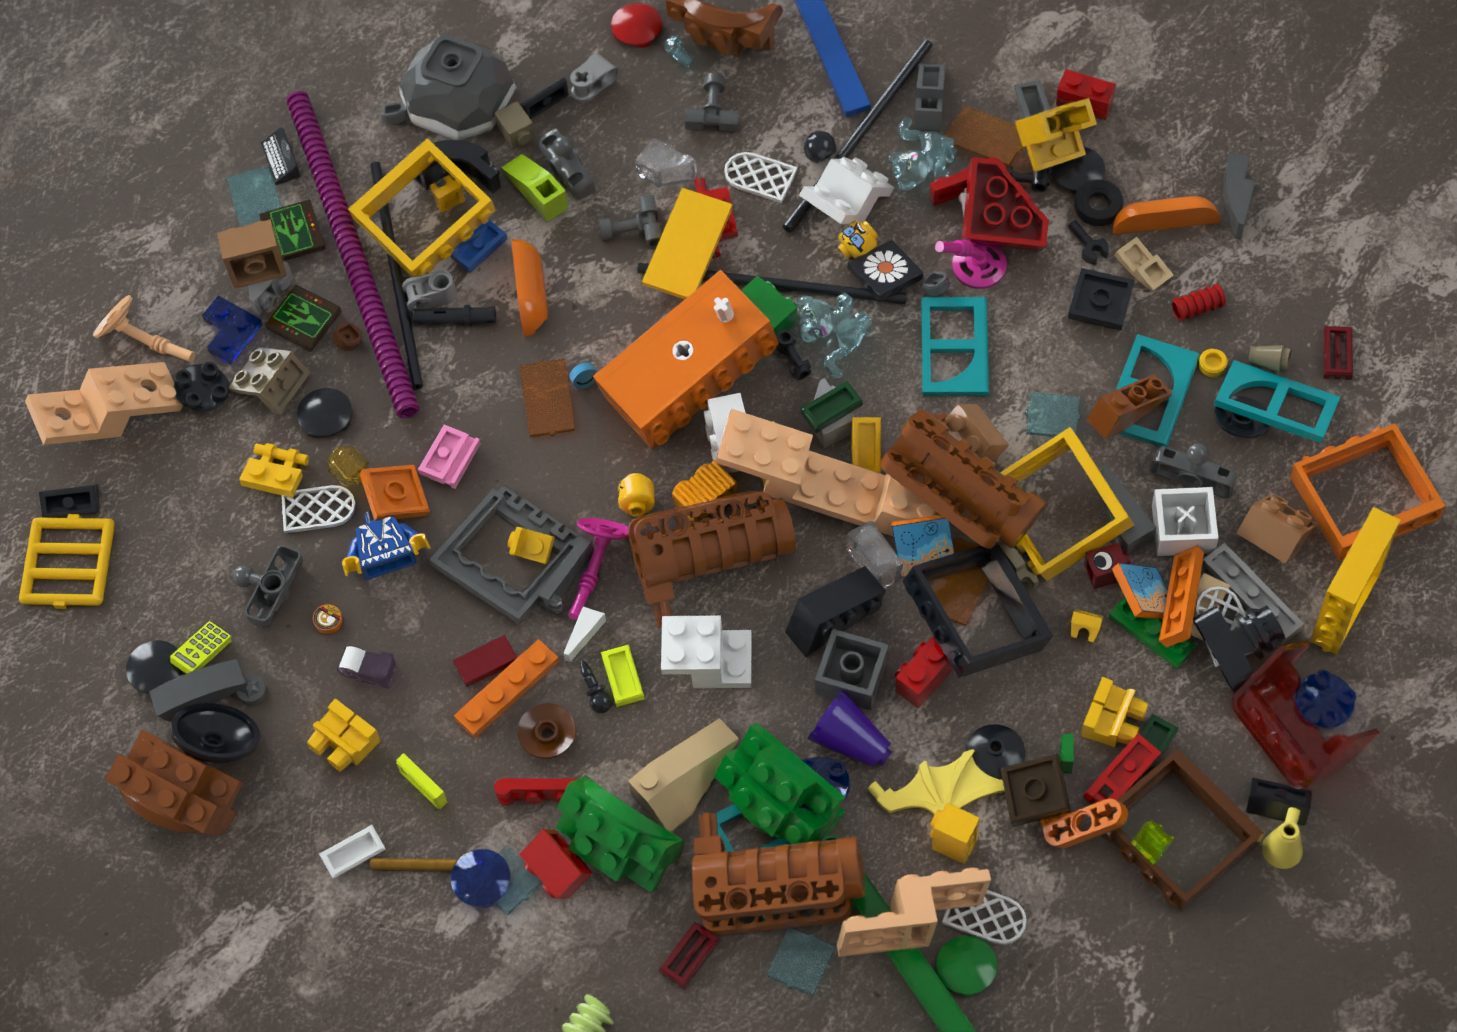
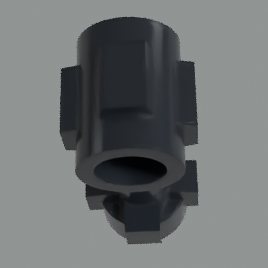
M1006 166L1007 171L1016 182L1032 183L1031 188L1036 192H1044L1050 186L1051 173H1049L1048 168L1035 172L1033 170V173L1013 171V166Z
M789 330L780 331L777 335L779 342L776 346L777 351L782 355H787L792 364L789 367L792 376L795 375L798 380L805 379L812 372L808 359L802 361L795 349V335Z

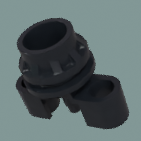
M1267 605L1260 609L1249 608L1245 610V617H1242L1240 613L1235 614L1234 616L1239 627L1233 630L1229 628L1217 606L1193 617L1196 628L1204 642L1206 641L1210 647L1212 655L1220 665V671L1233 693L1258 681L1244 654L1253 651L1256 657L1261 660L1264 658L1262 651L1265 650L1267 654L1274 652L1279 642L1286 639L1279 622Z

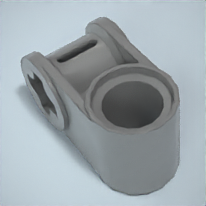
M593 54L584 64L571 73L570 81L573 85L571 94L574 100L582 103L592 100L600 91L615 81L618 75V68L600 54Z
M437 270L426 275L411 277L402 284L403 291L407 293L408 297L407 308L411 312H413V308L430 309L449 304L457 297V289L453 278L445 270Z

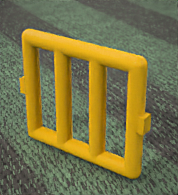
M68 514L67 518H34L31 524L19 602L23 605H53L55 609H67V605H101L104 599L115 528L114 520L81 518L79 514ZM42 529L102 530L100 544L40 543ZM38 554L99 555L96 569L36 568ZM34 579L95 580L93 594L32 593Z

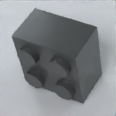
M832 629L815 678V694L835 699L838 693L842 691L858 707L872 710L889 660V644Z

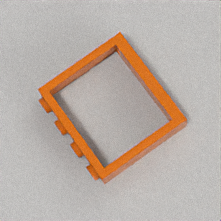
M1395 423L1382 429L1377 427L1371 433L1362 437L1358 435L1351 437L1344 444L1337 447H1326L1319 454L1312 457L1304 456L1302 461L1293 464L1290 478L1338 561L1346 557L1361 529L1345 536L1341 535L1309 480L1312 476L1388 447L1422 503L1419 506L1394 515V517L1401 520L1394 538L1438 521L1443 515L1446 507Z

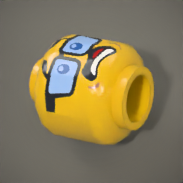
M855 220L838 234V239L841 243L838 249L847 259L851 256L855 259L876 248V239L879 236L865 220L862 223Z

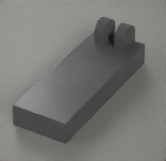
M582 536L539 593V597L544 600L541 604L542 608L557 614L563 612V595L592 557L594 550L591 540Z

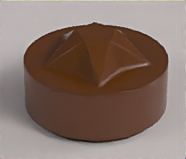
M341 323L333 334V341L336 346L345 351L356 349L362 339L360 329L352 323Z

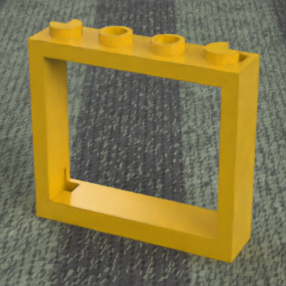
M428 138L348 208L353 219L411 277L431 273L436 264L442 259H447L453 253L456 246L461 242L467 241L473 235L474 230L481 224L487 223L489 221L488 218L496 211L492 200ZM436 160L478 203L412 261L370 218Z
M1071 427L1000 472L1004 476L1010 474L1019 483L1071 449L1115 517L1113 521L1047 563L1043 560L1029 535L1026 534L1016 546L1022 554L1027 552L1031 560L1027 564L1035 576L1041 574L1046 581H1049L1083 559L1086 552L1102 547L1134 526V523Z
M1375 507L1372 508L1326 592L1310 642L1322 647L1324 652H1332L1337 655L1382 572L1400 524V519Z

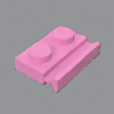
M443 425L418 468L419 474L439 483L451 485L452 488L456 489L481 445L480 439L477 437L472 438L467 433Z

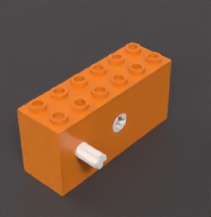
M720 270L598 371L593 378L605 399L653 450L655 447L666 443L670 435L678 428L686 426L692 416L698 411L706 409L708 407L707 399L715 398L721 392L729 390L734 381L742 374L749 373L761 358L772 354L779 342L770 320Z

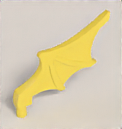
M974 749L963 752L961 757L945 766L932 767L928 766L927 761H923L919 765V770L913 780L897 791L889 788L885 792L876 781L867 788L876 798L877 804L890 814L909 808H921L930 811L934 815L937 810L942 811L946 803L961 809L978 799L1005 792L1003 780L989 776L976 765L972 757L975 752Z

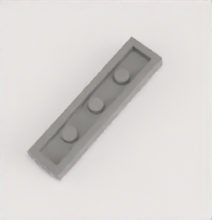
M1225 543L1203 559L1202 565L1216 579L1230 585L1229 590L1236 594L1241 605L1246 610L1249 608L1260 609L1266 605L1271 609L1286 637L1285 640L1279 642L1280 645H1283L1303 629L1304 623Z

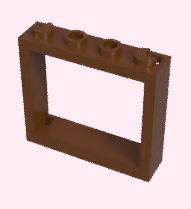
M1177 748L1117 801L1123 803L1129 811L1173 773L1243 843L1185 893L1121 828L1104 833L1101 836L1108 842L1112 841L1120 849L1119 852L1128 863H1134L1141 870L1143 878L1150 885L1155 884L1163 892L1164 899L1172 907L1177 906L1183 912L1261 843L1264 832ZM1111 808V809H1112V813H1111L1110 815L1105 816V817H1108V818H1110V819H1113V814H1114L1115 812H1117V810L1114 809V808Z

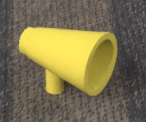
M1288 808L1285 822L1267 835L1262 843V854L1265 860L1276 868H1292L1302 858L1303 847L1300 831L1297 826L1300 810Z

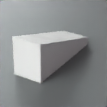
M586 607L582 608L563 653L565 661L571 662L606 622L605 613Z

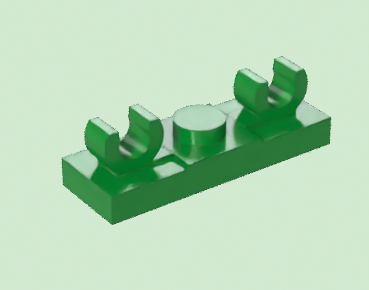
M1125 596L1109 613V619L1177 670L1196 649V644L1189 639L1166 648L1159 641L1163 619L1135 617Z

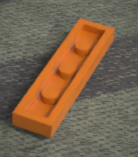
M1198 545L1174 555L1159 639L1166 648L1189 639L1191 635L1204 551Z
M538 639L454 715L455 721L475 739L559 663L558 656Z

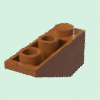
M1153 374L1101 396L1087 421L1104 439L1110 438L1125 431L1171 397L1173 392L1164 385L1162 380Z

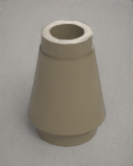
M1285 345L1251 346L1249 362L1277 372L1282 370L1288 371L1291 363L1292 349L1285 348Z

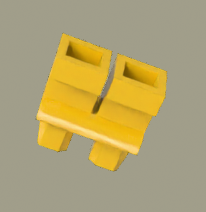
M1102 677L1083 723L1081 736L1112 747L1116 746L1117 741L1129 744L1138 734L1139 727L1125 723L1127 716L1143 721L1148 709V703L1134 697L1136 690H1124L1113 685L1112 680Z
M335 698L328 706L329 711L321 721H316L313 724L315 732L307 744L319 756L329 746L334 748L335 751L327 760L335 769L341 772L351 762L357 766L381 740L374 727L358 715H355L353 711Z

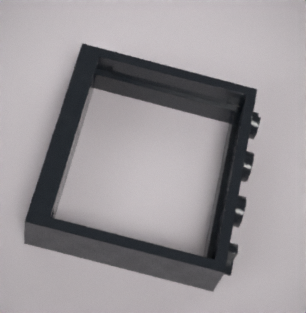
M998 543L993 548L977 546L915 565L902 581L907 593L911 595L921 617L925 619L935 641L942 648L949 665L954 669L958 678L1040 652L1053 637L1052 632ZM981 566L1024 640L972 657L928 582Z

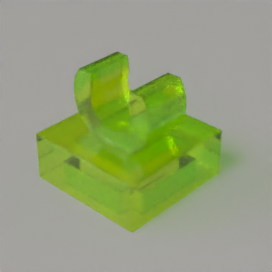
M1150 820L1143 825L1131 843L1154 864L1167 851L1174 837L1172 835L1168 836L1161 829L1163 827L1161 824H1156L1153 820Z

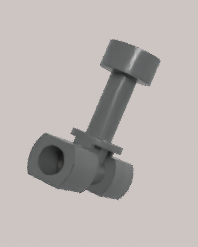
M718 73L707 74L704 79V89L709 93L708 104H705L702 109L686 108L685 129L704 130V125L719 126V131L738 132L739 111H726L718 104L719 93H722L725 89V77Z
M645 195L639 198L641 213H636L637 219L610 223V218L599 219L602 241L613 239L612 234L639 230V235L645 234L647 249H656L662 234L660 223H656L658 213L655 196Z

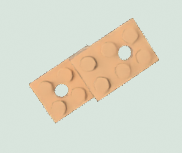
M165 362L88 369L80 390L29 394L25 400L43 445L121 437L130 416L181 411L183 407L176 398L174 381ZM142 386L150 387L153 390V392H150L148 389L143 388ZM56 414L64 415L68 420H63L56 416Z
M973 867L958 873L939 871L931 876L919 877L912 874L898 879L890 903L891 912L882 913L878 917L873 918L854 916L847 919V921H843L837 942L838 956L843 957L929 946L938 922L937 910L982 905L991 882L989 869L979 870Z

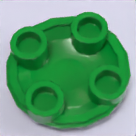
M964 935L953 938L943 945L937 955L936 972L945 987L961 994L963 997L969 998L976 993L982 992L991 985L996 976L997 960L995 953L986 942L977 937Z

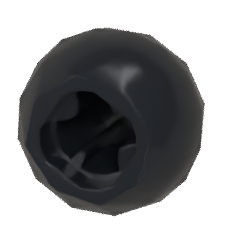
M825 131L810 133L803 143L805 156L816 164L826 160L836 152L834 137Z

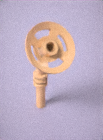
M130 295L123 298L108 313L93 334L95 338H99L115 329L148 345L150 350L163 355L170 354L188 362H193L196 356L195 352L174 345L169 339L158 335L152 336L129 324L130 320L126 318L132 302Z

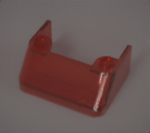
M1307 641L1281 646L1232 697L1234 713L1288 783L1296 789L1310 787L1348 764L1380 734L1378 729L1375 728L1353 734L1350 737L1344 734L1334 735L1326 741L1297 705L1292 696L1300 688L1301 678L1292 663L1310 646Z

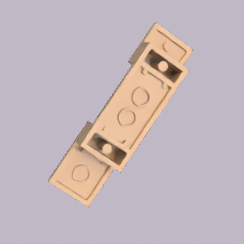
M731 409L729 412L715 463L766 479L763 492L768 493L772 498H782L785 502L893 536V521L940 515L888 474L876 473L809 451L813 437L811 434Z

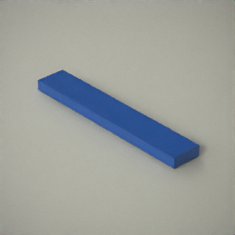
M794 0L845 117L871 110V104L824 0Z

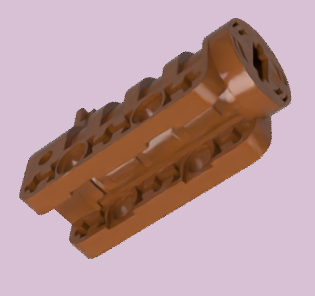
M924 408L920 409L908 419L895 444L880 461V467L979 545L985 548H993L1001 540L1013 549L1037 521L1047 502L1035 493L1030 492L1028 494L1018 487V480L1010 474L1006 476L1001 474L994 468L995 463L986 456L981 458L971 451L973 446L964 439L958 441L950 435L949 422L945 420L947 417L945 413L933 415Z
M761 491L741 492L632 519L627 527L636 571L643 587L646 603L653 604L658 628L662 627V616H673L669 601L675 598L672 583L794 554L796 551L794 527L785 501L782 498L772 500L768 493ZM758 502V505H755L752 509L745 508L743 504ZM727 504L731 507V513L728 517L724 514V508ZM705 512L709 513L712 518L704 517L700 518L699 522L689 521L687 516H690V518L698 517L701 513ZM671 517H674L676 527L671 531L668 527V522ZM645 526L656 527L657 529L656 532L655 530H649L644 532V535H641V530Z
M708 812L699 816L700 838H693L692 879L694 907L697 914L703 920L705 928L716 936L842 922L848 919L852 913V899L865 898L864 864L858 836L725 852V844L717 831V815ZM842 904L843 907L840 908L839 913H835L833 908H831ZM823 908H825V915H822ZM815 909L814 914L810 917H802L799 914V910ZM793 911L795 918L791 919L792 917L788 912ZM782 913L778 920H775L773 915H770ZM761 915H764L763 917H764V919H765V922H761V921H762ZM755 916L754 921L750 924H742L739 921V917ZM733 918L735 925H732L730 920L726 919ZM722 920L717 927L714 926L713 922H710Z

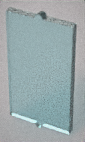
M269 166L252 171L247 169L244 173L227 177L240 227L261 221L260 213L281 208Z

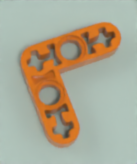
M1105 799L1072 813L1041 820L1044 837L1052 846L1060 849L1068 848L1120 828L1127 821L1128 810L1123 803L1117 800ZM1111 808H1114V809L1117 810V812H1115V813L1113 814V819H1110V818H1108V817H1105V816L1110 815V814L1112 813V809H1111ZM1086 816H1090L1092 825L1089 830L1082 832L1080 828L1081 820ZM1059 828L1066 831L1060 834V840L1055 838L1059 834Z

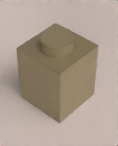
M517 101L494 113L497 128L512 150L528 144L535 138L533 123Z

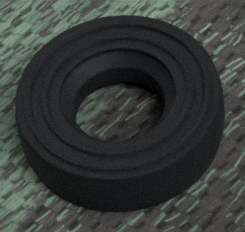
M1103 179L1085 182L1080 186L1075 195L1074 207L1076 214L1082 221L1093 226L1111 224L1123 208V196L1120 189L1112 182ZM1101 195L1108 199L1109 205L1103 210H1095L1090 207L1088 200L1092 196Z

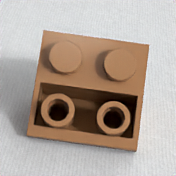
M958 404L945 419L949 422V434L958 441L961 439L967 441L973 446L971 451L981 458L986 456L995 462L1009 446L978 404Z
M1269 494L1252 504L1237 534L1286 564L1296 556L1318 524L1312 520V516L1302 510L1296 511L1287 505L1288 502L1284 498Z

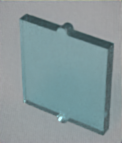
M1031 392L1029 409L1026 410V416L1028 417L1027 434L1055 437L1069 427L1076 434L1077 422L1080 421L1081 417L1078 414L1080 396Z
M508 845L493 859L486 860V865L471 879L507 915L523 900L527 901L529 895L542 883L538 876H534L527 871L524 866L525 861Z
M788 928L770 966L767 977L786 984L788 989L795 988L814 996L835 947L815 939L813 934L808 936Z

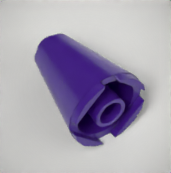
M842 691L832 701L816 724L817 726L807 738L817 745L871 767H875L877 763L883 766L892 753L888 749L891 744L848 695Z

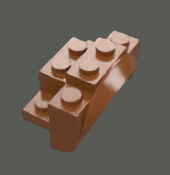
M666 0L667 16L675 21L685 22L686 33L692 36V41L701 46H708L719 50L725 55L730 54L735 57H739L744 47H752L760 51L764 48L771 51L775 44L774 27L783 13L782 6L775 3L751 12H731L707 2L702 3L699 0Z
M141 730L128 756L117 755L105 778L106 782L118 787L126 804L136 814L151 823L170 830L219 836L227 830L239 812L231 807L243 785L242 781L202 760L186 754L178 747L145 730Z

